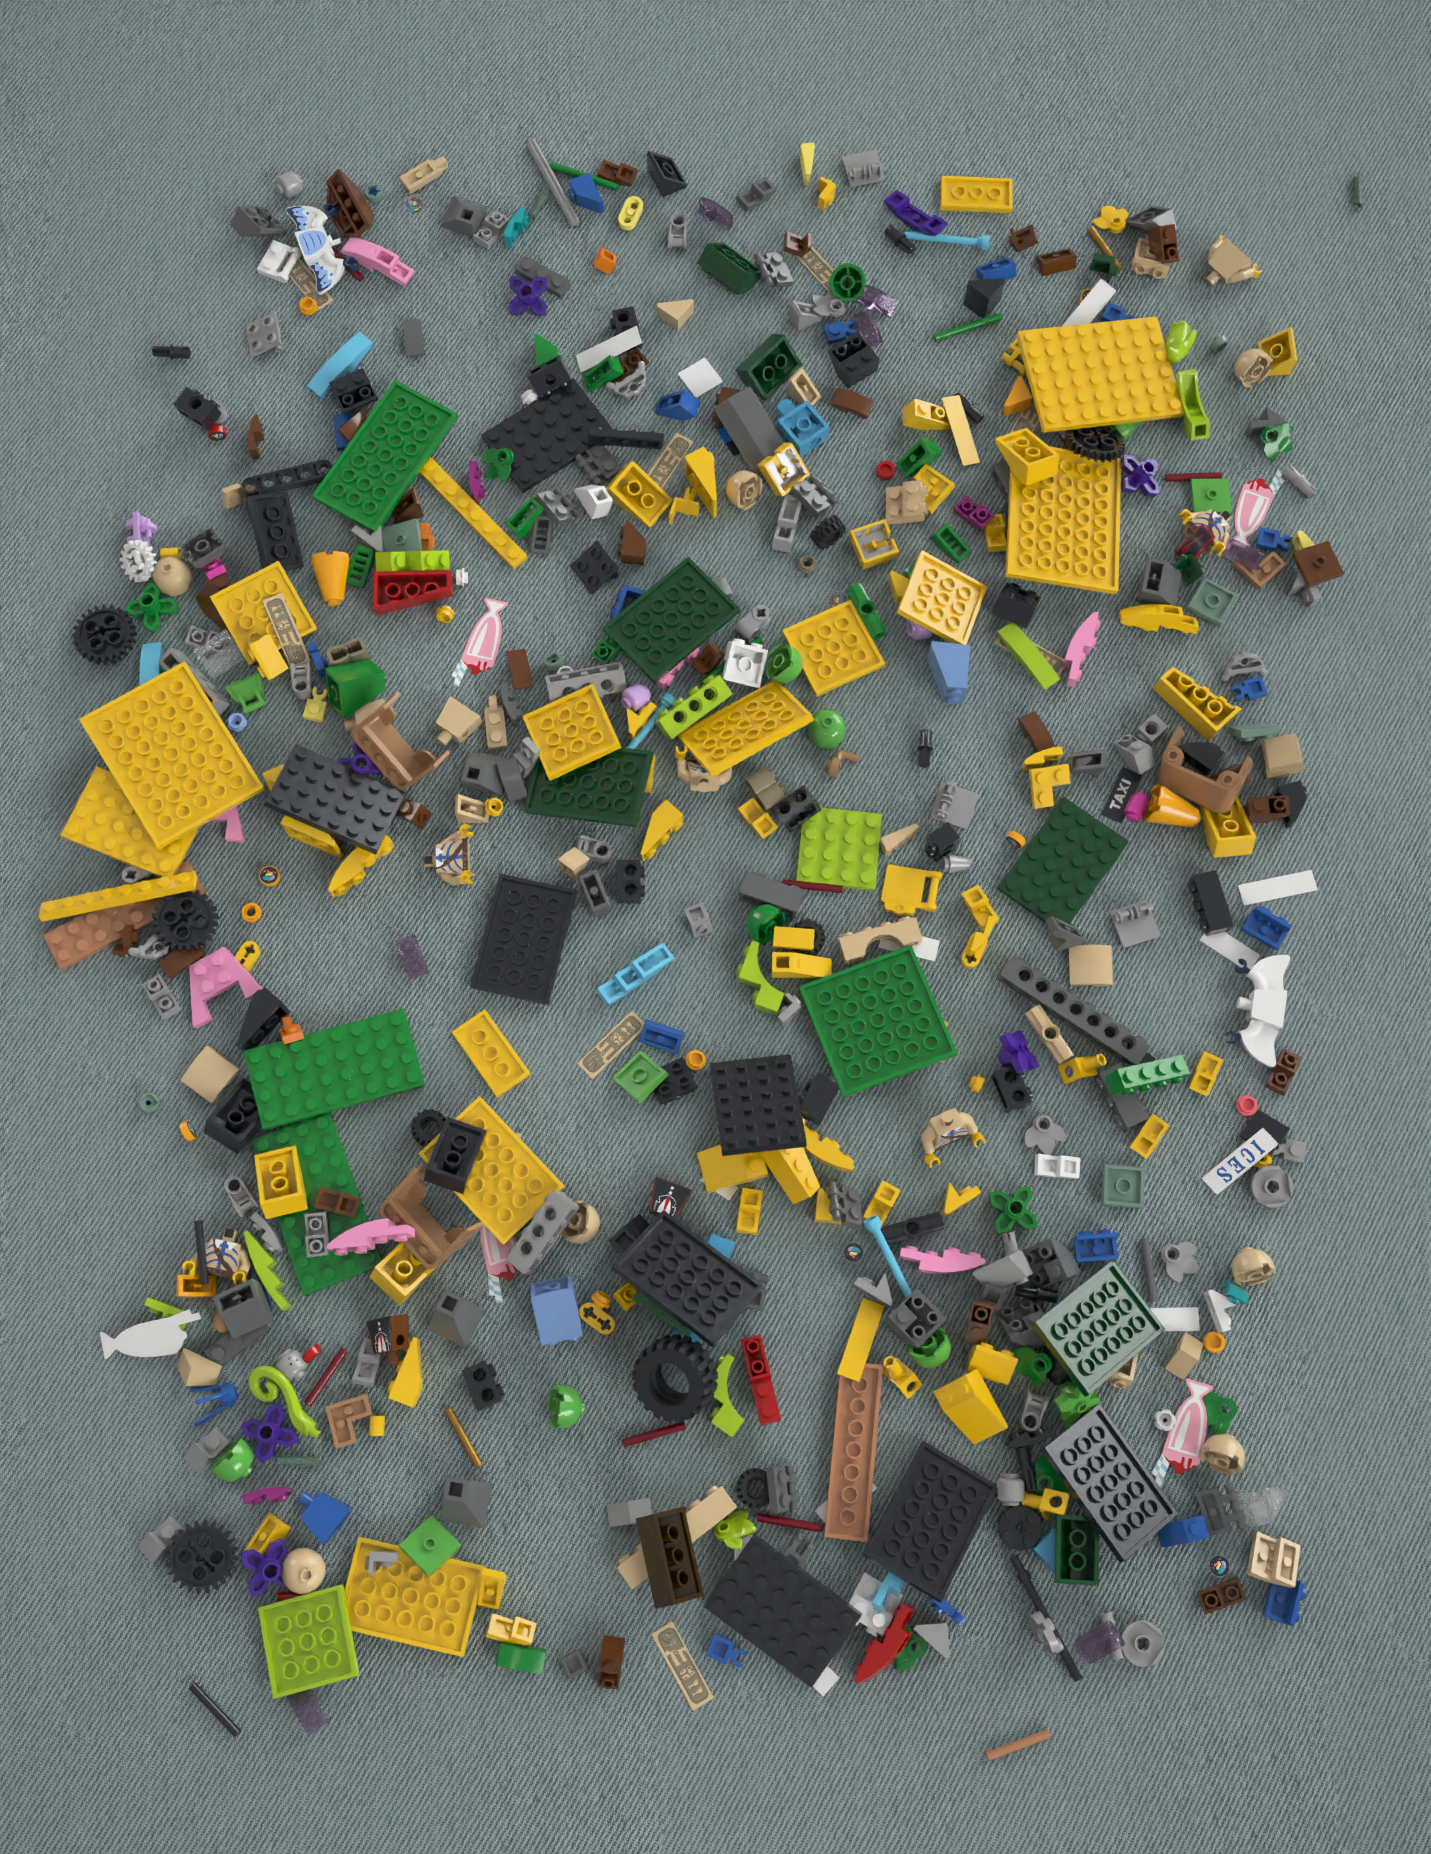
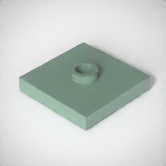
M415 518L382 528L385 552L423 551L418 519Z
M1204 577L1186 610L1220 627L1238 594Z
M1103 1164L1101 1206L1144 1209L1145 1167Z

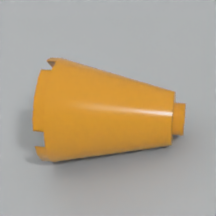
M332 551L333 554L327 555L326 552L315 553L311 556V563L325 603H328V606H339L340 602L344 601L350 560L349 554L339 551Z
M1157 784L1152 788L1149 793L1152 797L1148 801L1149 805L1143 816L1144 821L1190 828L1199 823L1201 818L1199 809L1163 785Z

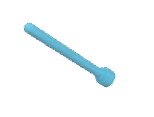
M904 232L906 238L911 240L973 245L988 251L990 240L989 235L970 238L939 234L928 236L918 232Z
M666 693L661 698V706L626 748L635 749L656 724L654 720L658 718L657 714L666 708L669 710L673 707L672 703L676 699L672 695Z
M878 1215L871 1216L864 1220L863 1224L866 1230L873 1233L905 1298H907L912 1292L880 1230L882 1228L880 1225L881 1221Z

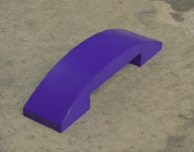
M895 190L884 200L885 205L896 217L919 233L936 236L948 226V222L937 215L930 217L910 204L909 197L898 190Z

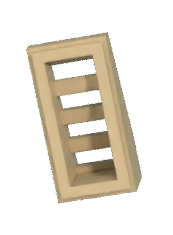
M915 823L881 837L879 845L884 856L889 855L913 837L918 831V824Z

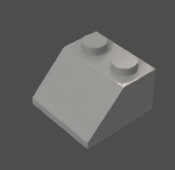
M1019 1251L976 1270L973 1274L983 1286L986 1283H990L1008 1291L1010 1290L1009 1285L1015 1282L1018 1286L1029 1281L1027 1277L1032 1275L1033 1272L1023 1251Z

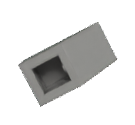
M1124 735L1119 740L1113 742L1127 766L1139 775L1156 766L1151 746L1133 735Z

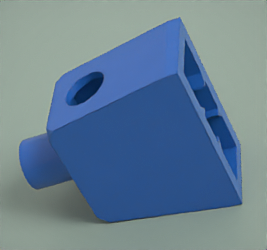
M305 1491L297 1501L306 1509L300 1517L301 1520L322 1544L329 1542L353 1510L352 1507L324 1492H320L314 1498Z

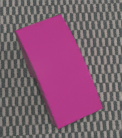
M219 557L202 567L209 580L227 572Z

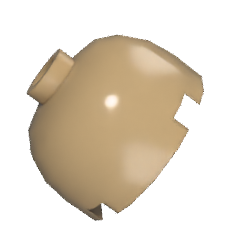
M1247 350L1238 356L1234 367L1235 376L1245 387H1253L1251 383L1257 381L1259 384L1267 377L1271 371L1272 366L1270 363L1273 362V359L1263 350Z
M743 470L736 472L729 478L726 486V495L734 506L747 510L757 502L754 499L762 491L761 477L753 472Z
M177 557L162 558L154 566V571L152 572L154 584L161 590V593L168 594L169 596L183 594L189 589V584L193 580L192 572L188 565Z
M581 1200L574 1201L580 1208L561 1235L564 1236L565 1240L575 1244L587 1243L596 1236L600 1226V1217L596 1209Z
M1252 1247L1243 1248L1232 1261L1233 1278L1235 1283L1242 1286L1241 1282H1247V1286L1260 1284L1269 1280V1274L1272 1272L1274 1275L1276 1274L1271 1257L1259 1249H1253Z
M1217 1434L1209 1437L1205 1441L1199 1456L1203 1463L1206 1460L1211 1464L1209 1465L1210 1469L1226 1475H1233L1237 1471L1240 1474L1245 1463V1452L1242 1445L1230 1434Z
M307 1547L297 1548L290 1552L281 1566V1578L285 1586L298 1594H308L317 1590L323 1583L326 1575V1565L322 1556L315 1550Z

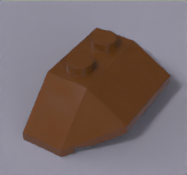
M337 169L326 181L328 187L327 203H331L334 208L338 209L337 216L331 218L342 237L359 238L372 225L375 216L361 190L342 170Z

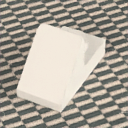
M1214 1290L1204 1292L1203 1294L1217 1332L1221 1333L1231 1330V1319L1228 1313L1224 1312V1309L1235 1306V1304L1227 1300L1228 1297Z

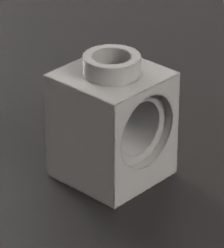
M1153 714L1137 729L1134 736L1151 746L1165 733L1168 726L1156 714ZM1146 730H1151L1153 735L1148 734Z

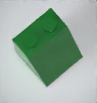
M369 658L325 668L329 704L343 718H347L385 690L386 674Z

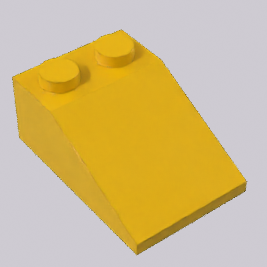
M1028 428L995 438V442L1014 476L1025 486L1057 475L1060 455Z
M703 446L684 456L685 476L691 486L696 489L697 495L714 519L717 517L715 459L710 451L708 452Z
M633 460L627 463L606 487L607 492L616 505L648 528L655 523L673 501Z
M1238 796L1231 809L1224 814L1216 813L1200 805L1207 844L1213 858L1252 854L1256 835Z
M284 816L280 824L288 836L342 859V852L329 834L291 817Z
M296 1145L254 1155L260 1205L266 1219L308 1209Z
M721 1145L697 1153L707 1193L768 1176L765 1161L759 1152L722 1156Z
M401 1242L373 1269L369 1278L400 1306L437 1267L432 1269L424 1267L408 1247Z
M978 1369L933 1391L944 1413L973 1444L1008 1428Z

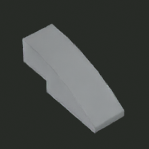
M786 494L784 497L772 549L791 552L802 508V503L796 496Z

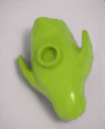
M1183 320L1173 322L1170 325L1171 330L1167 339L1163 338L1167 349V360L1171 364L1178 363L1187 356L1195 342L1196 329L1190 332V326Z

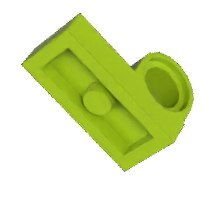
M147 1297L144 1304L150 1307L149 1312L161 1316L163 1312L161 1319L183 1312L181 1309ZM187 1323L179 1325L182 1331L184 1330Z

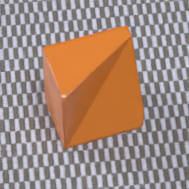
M600 247L594 257V267L609 275L616 265V255Z

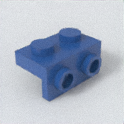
M1256 906L1249 914L1241 931L1276 951L1292 925L1286 919L1271 914L1269 909L1263 906Z
M1111 1229L1099 1230V1234H1091L1090 1231L1078 1232V1236L1072 1238L1076 1263L1119 1259L1116 1243L1118 1233H1111Z
M1296 1580L1294 1588L1271 1583L1263 1616L1286 1625L1294 1626L1300 1618L1299 1605L1306 1594L1305 1583Z

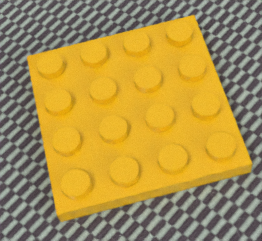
M922 550L918 554L896 613L950 643L966 645L987 586Z
M279 561L210 596L249 666L257 662V660L253 661L247 652V649H249L248 644L269 633L277 649H282L262 600L282 593L301 638L317 630Z
M851 600L782 630L788 645L799 651L803 659L802 672L816 697L885 667V661Z
M593 683L523 716L534 744L541 750L539 757L550 781L622 748Z

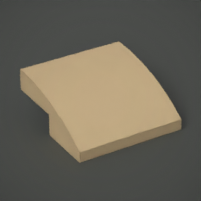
M1077 945L1070 947V985H1092L1093 987L1113 985L1112 946Z
M208 1045L192 1062L180 1081L213 1104L216 1103L225 1087L231 1084L240 1068Z
M1258 1531L1253 1533L1247 1575L1273 1584L1294 1588L1301 1545L1282 1537L1274 1539Z

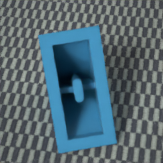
M1056 1527L1050 1529L1031 1548L1052 1573H1055Z

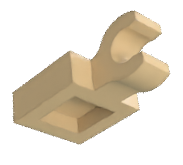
M238 483L221 489L223 506L227 509L244 503L242 487ZM251 485L245 487L249 492L255 490V488L251 489Z

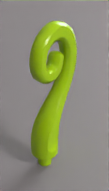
M267 1365L259 1366L252 1370L249 1375V1387L252 1394L262 1402H271L277 1398L279 1386L285 1398L289 1416L294 1427L305 1437L311 1435L317 1439L321 1434V1431L316 1428L318 1423L303 1411L297 1394L288 1378L278 1369ZM262 1377L271 1379L265 1384L269 1390L268 1393L263 1391L260 1386V1379Z

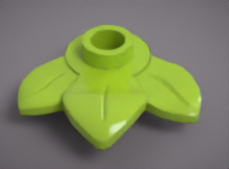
M739 1510L731 1513L726 1520L718 1522L714 1527V1534L717 1539L725 1542L728 1548L741 1549L742 1538L754 1533L757 1529L751 1521L747 1520L748 1511Z

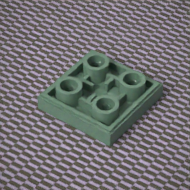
M1262 722L1228 726V730L1236 739L1252 741L1254 737H1261V739L1273 738V734L1280 733V726Z

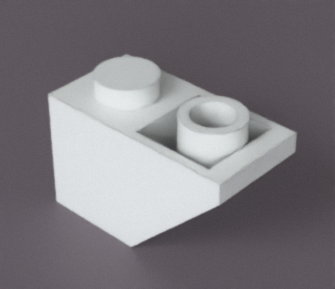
M587 485L574 490L591 519L608 515L613 499L604 486Z

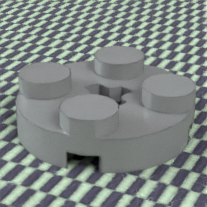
M1265 1166L1252 1174L1250 1191L1258 1204L1269 1208L1280 1207L1287 1203L1286 1201L1293 1193L1294 1187L1290 1175L1277 1166ZM1269 1181H1272V1184H1276V1188L1273 1189V1193H1271L1270 1190L1267 1189Z
M1040 1611L1028 1616L1030 1618L1028 1620L1033 1635L1037 1642L1041 1641L1045 1645L1042 1649L1049 1657H1053L1064 1650L1063 1644L1053 1633L1055 1626L1049 1617L1045 1619Z
M1134 1620L1127 1624L1121 1632L1119 1642L1122 1653L1130 1663L1140 1667H1147L1160 1661L1165 1651L1162 1632L1156 1625L1148 1621ZM1145 1637L1147 1639L1145 1643L1148 1646L1146 1649L1143 1647L1139 1649L1137 1647V1640Z

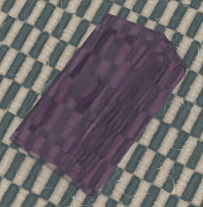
M1232 537L1221 554L1254 571L1258 569L1265 556L1264 553Z
M1108 1620L1076 1638L1075 1645L1076 1651L1091 1664L1124 1646L1125 1642L1114 1624Z

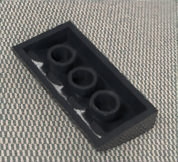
M288 491L248 497L247 502L261 568L264 569L277 561L280 562L284 571L303 568Z

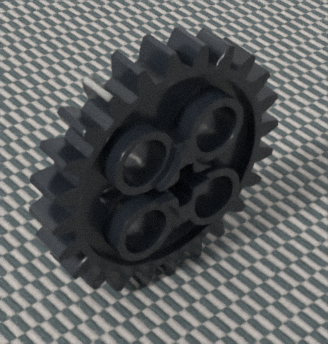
M1103 426L1067 430L1064 440L1065 446L1069 447V451H1074V454H1080V458L1087 457V460L1094 459L1095 462L1100 460L1102 463L1105 460L1111 462L1112 460L1117 461V458L1121 459L1126 443H1124V439L1120 438V435H1115L1116 431L1110 432V428L1104 429Z
M105 604L102 605V609L95 606V611L92 612L90 609H87L88 615L81 614L83 620H76L79 626L73 627L77 632L72 634L74 639H76L73 643L76 646V650L81 653V656L87 658L90 663L94 660L99 665L102 660L104 665H107L108 660L115 664V658L121 661L122 654L128 656L127 649L133 650L130 643H136L134 636H137L134 630L136 626L132 623L133 620L126 611L123 612L120 607L115 610L113 605H110L109 609H107Z
M199 890L194 894L192 891H188L187 893L173 894L171 897L165 896V902L158 900L161 907H154L158 914H152V918L157 921L151 924L153 927H158L153 932L155 935L160 934L157 939L159 942L164 940L163 945L165 947L171 944L170 948L172 951L178 947L180 953L183 952L184 948H187L190 953L191 947H195L198 951L200 943L206 947L205 940L212 941L210 933H217L213 927L219 926V923L214 921L219 918V915L214 913L217 911V908L212 906V899L207 900L206 894L200 897ZM185 904H193L190 910H183ZM170 915L176 916L173 922H167L166 918ZM186 918L189 920V922L185 923L184 921H182V919ZM197 919H205L203 925H195ZM182 930L188 931V935L184 938L178 937L179 932Z
M205 1519L200 1526L199 1521L196 1520L193 1528L189 1523L186 1524V1532L182 1529L178 1530L180 1537L172 1536L175 1544L167 1546L172 1550V1553L165 1555V1557L171 1558V1561L165 1564V1566H172L173 1569L168 1575H176L173 1583L180 1580V1589L188 1585L189 1593L194 1587L197 1594L201 1592L202 1588L205 1589L206 1593H209L211 1585L217 1590L218 1581L225 1584L224 1576L231 1577L233 1575L229 1568L237 1567V1565L232 1563V1560L239 1558V1556L233 1554V1551L237 1550L238 1547L231 1545L236 1538H228L231 1533L230 1530L225 1533L222 1532L224 1529L223 1524L216 1528V1521H213L208 1526V1521ZM201 1534H206L209 1537V1544L207 1546H201L198 1543V1538ZM189 1541L194 1543L200 1553L204 1551L207 1553L205 1559L215 1568V1572L211 1571L204 1560L198 1561L199 1554L189 1545ZM183 1550L191 1552L192 1558L189 1562H184L181 1559V1552ZM214 1551L222 1552L224 1558L221 1563L213 1561L212 1555ZM199 1566L206 1570V1576L202 1579L197 1578L195 1575V1569Z

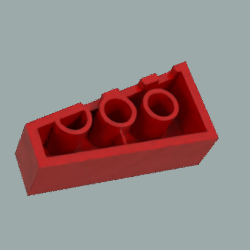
M451 570L374 572L373 609L377 616L454 596V577Z

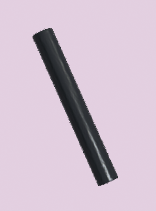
M203 1220L194 1221L199 1279L200 1285L209 1284Z
M194 1682L189 1687V1690L236 1737L241 1731L238 1726Z

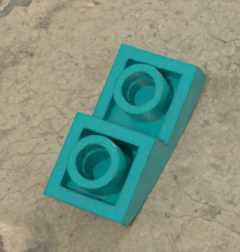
M521 207L507 225L504 233L505 247L513 248L514 241L518 239V233L523 234L525 227H528L529 216L526 215L525 207Z
M1228 1280L1224 1281L1222 1288L1225 1289L1223 1294L1228 1297L1227 1300L1238 1306L1239 1304L1248 1303L1249 1293L1247 1290Z

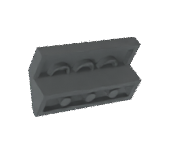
M751 386L727 398L714 408V411L753 473L760 470L757 465L767 456H774V451L784 443L783 438Z

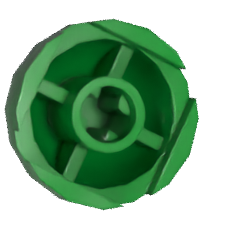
M845 263L839 265L830 276L829 285L831 292L839 300L850 302L863 294L867 280L864 271L859 266Z
M764 904L754 907L748 913L746 922L748 934L754 941L766 944L774 939V926H784L786 916L773 905Z

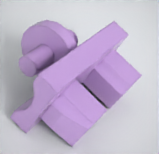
M138 511L132 512L133 518L126 520L127 529L133 532V535L127 537V544L128 541L142 540V542H148L147 547H150V538H152V534L157 532V526L152 524L151 520L147 517L141 516Z

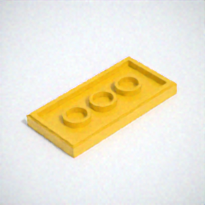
M941 176L940 210L1012 213V179Z
M485 1009L451 1032L497 1098L531 1075Z

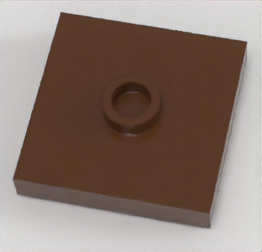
M1329 541L1304 548L1292 554L1307 588L1341 577L1344 574Z

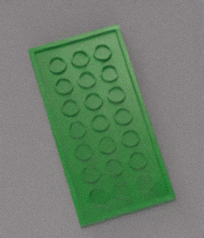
M394 380L312 495L313 500L367 530L376 532L379 526L382 527L458 418L457 413Z
M404 1008L303 1035L304 1039L288 1044L279 1041L243 1051L263 1131L425 1086Z
M331 1112L302 1120L251 1140L256 1155L296 1145L308 1209L278 1216L277 1219L303 1296L371 1271L382 1261L377 1243H375V1249L367 1250V1253L357 1254L351 1251L347 1255L339 1256L329 1250V1255L307 1257L304 1214L324 1211L313 1207L319 1188L323 1187L361 1198ZM360 1200L355 1218L327 1211L329 1243L345 1231L369 1222L362 1200Z

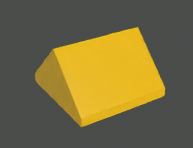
M1292 327L1258 342V349L1263 350L1273 359V362L1270 363L1272 366L1271 371L1267 376L1290 375L1297 362Z

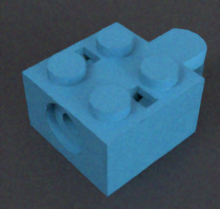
M789 399L781 400L778 403L777 415L780 419L777 421V430L786 443L793 444L800 458L829 439V425L808 401L797 408Z

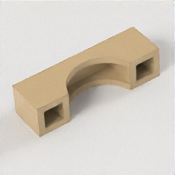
M907 916L900 918L898 922L892 924L891 922H884L877 928L866 927L855 934L852 932L842 934L838 939V947L844 965L864 960L867 947L880 939L890 940L900 948L912 945V947L921 945L923 938L916 917L910 918Z

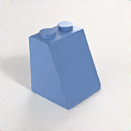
M931 641L927 662L942 701H946L949 704L963 702L968 682L970 645Z
M572 1275L531 1283V1301L541 1345L553 1346L558 1344L559 1341H575L583 1336Z

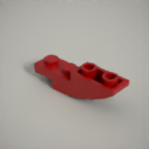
M757 1335L741 1339L760 1426L781 1422L762 1337Z
M905 1603L897 1606L893 1613V1618L895 1619L891 1627L888 1626L883 1633L884 1641L874 1639L873 1642L868 1644L865 1650L866 1657L863 1663L860 1662L855 1670L856 1677L854 1681L864 1683L874 1678L897 1658L912 1635L905 1628L915 1608Z

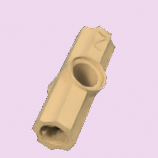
M1040 1004L1025 1013L1026 1018L1038 1034L1039 1041L1047 1047L1058 1065L1074 1056L1060 1035L1059 1028L1051 1022ZM1045 1031H1051L1054 1035V1038H1047L1045 1036Z

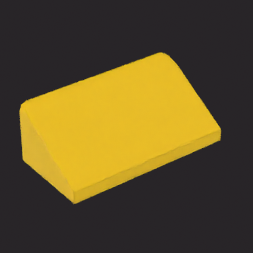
M269 1512L245 1550L254 1548L262 1555H265L270 1542L284 1539L291 1527Z

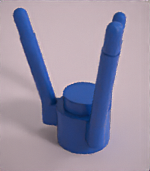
M234 1383L191 1389V1392L219 1390L217 1394L196 1400V1404L219 1399L220 1403H225L195 1422V1426L204 1423L224 1409L234 1406V1401L238 1400Z

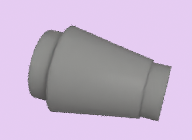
M946 854L940 860L941 871L950 874L970 869L971 859Z

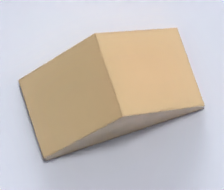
M693 299L657 303L658 317L676 330H679L694 313Z
M799 368L789 379L788 395L800 404L808 401L813 406L820 399V393L803 368Z
M457 794L455 799V816L458 823H488L489 815L485 812V802Z
M575 847L558 859L561 871L576 882H578L579 875H582L590 860L589 857Z
M1184 1332L1164 1369L1184 1380L1199 1361L1203 1343Z
M184 1348L177 1368L185 1386L215 1385L217 1383L222 1366Z

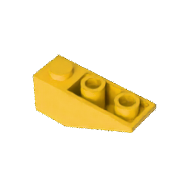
M914 399L902 409L903 426L917 430H952L945 407Z
M665 800L652 813L641 850V860L643 862L647 858H652L657 851L656 848L660 844L664 845L670 839L669 835L674 830L677 832L684 824L683 814L668 800Z
M772 952L771 978L820 979L832 974V959L792 952Z
M413 1337L412 1340H409V1348L404 1350L407 1354L404 1361L400 1360V1364L396 1368L398 1375L395 1381H391L387 1393H390L388 1398L415 1408L423 1389L420 1339Z

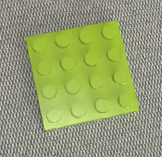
M821 808V811L802 824L796 881L840 885L843 888L875 891L882 814Z
M337 1585L258 1608L273 1699L360 1676L343 1585Z

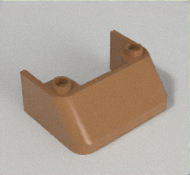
M398 692L352 730L351 735L353 740L391 784L399 790H405L434 770L450 752L447 750L435 758L428 750L422 749L416 753L391 724L396 718V712L391 704L401 695Z
M1177 726L1163 754L1157 776L1158 784L1165 786L1176 795L1216 813L1224 814L1228 812L1253 766L1251 757H1246L1238 774L1228 770L1222 772L1217 781L1211 780L1180 766L1183 762L1184 754L1178 747L1185 733L1182 727Z
M425 1164L410 1172L381 1204L379 1212L382 1219L388 1218L395 1222V1226L409 1225L415 1229V1237L407 1238V1241L403 1243L424 1267L432 1269L439 1266L462 1248L484 1224L481 1221L465 1230L461 1227H454L448 1232L440 1226L421 1204L427 1195L426 1186L420 1180L425 1175L428 1165Z

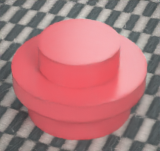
M1245 1095L1237 1100L1236 1108L1240 1114L1250 1116L1256 1112L1257 1102L1253 1097Z

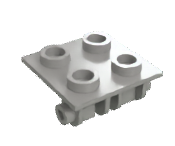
M876 149L842 156L851 187L885 180L883 173L885 167L883 163L880 164Z
M276 311L246 325L251 358L271 348L275 352L282 351L284 346L281 342L280 322L277 319Z
M954 781L942 782L930 818L945 823L949 822L951 825L967 830L979 794L956 787Z
M1147 900L1109 911L1123 948L1161 937L1151 912L1154 910L1153 904L1148 903Z

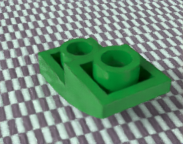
M606 636L604 640H600L590 655L605 665L609 664L621 649Z
M500 1642L495 1664L512 1670L542 1674L546 1651L543 1648H530L518 1644Z

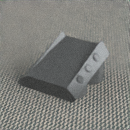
M209 528L201 530L182 544L180 550L194 568H202L224 554L227 546L221 538H218L215 531Z

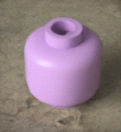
M910 620L907 622V633L914 640L930 639L934 634Z
M633 684L623 690L621 703L625 709L629 708L631 711L637 712L643 706L649 704L651 698L650 691L645 685Z

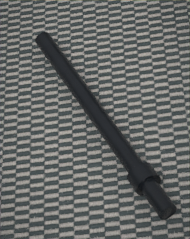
M1017 1554L1012 1556L1010 1560L1018 1573L1016 1576L1020 1584L1024 1585L1037 1611H1040L1045 1619L1048 1617L1051 1619L1031 1581L1032 1577L1028 1569L1025 1570ZM1055 1627L1053 1633L1059 1638L1064 1647V1650L1059 1653L1074 1682L1082 1679V1676Z

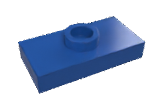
M352 413L333 415L337 451L345 450L348 446V442L337 430L353 417Z

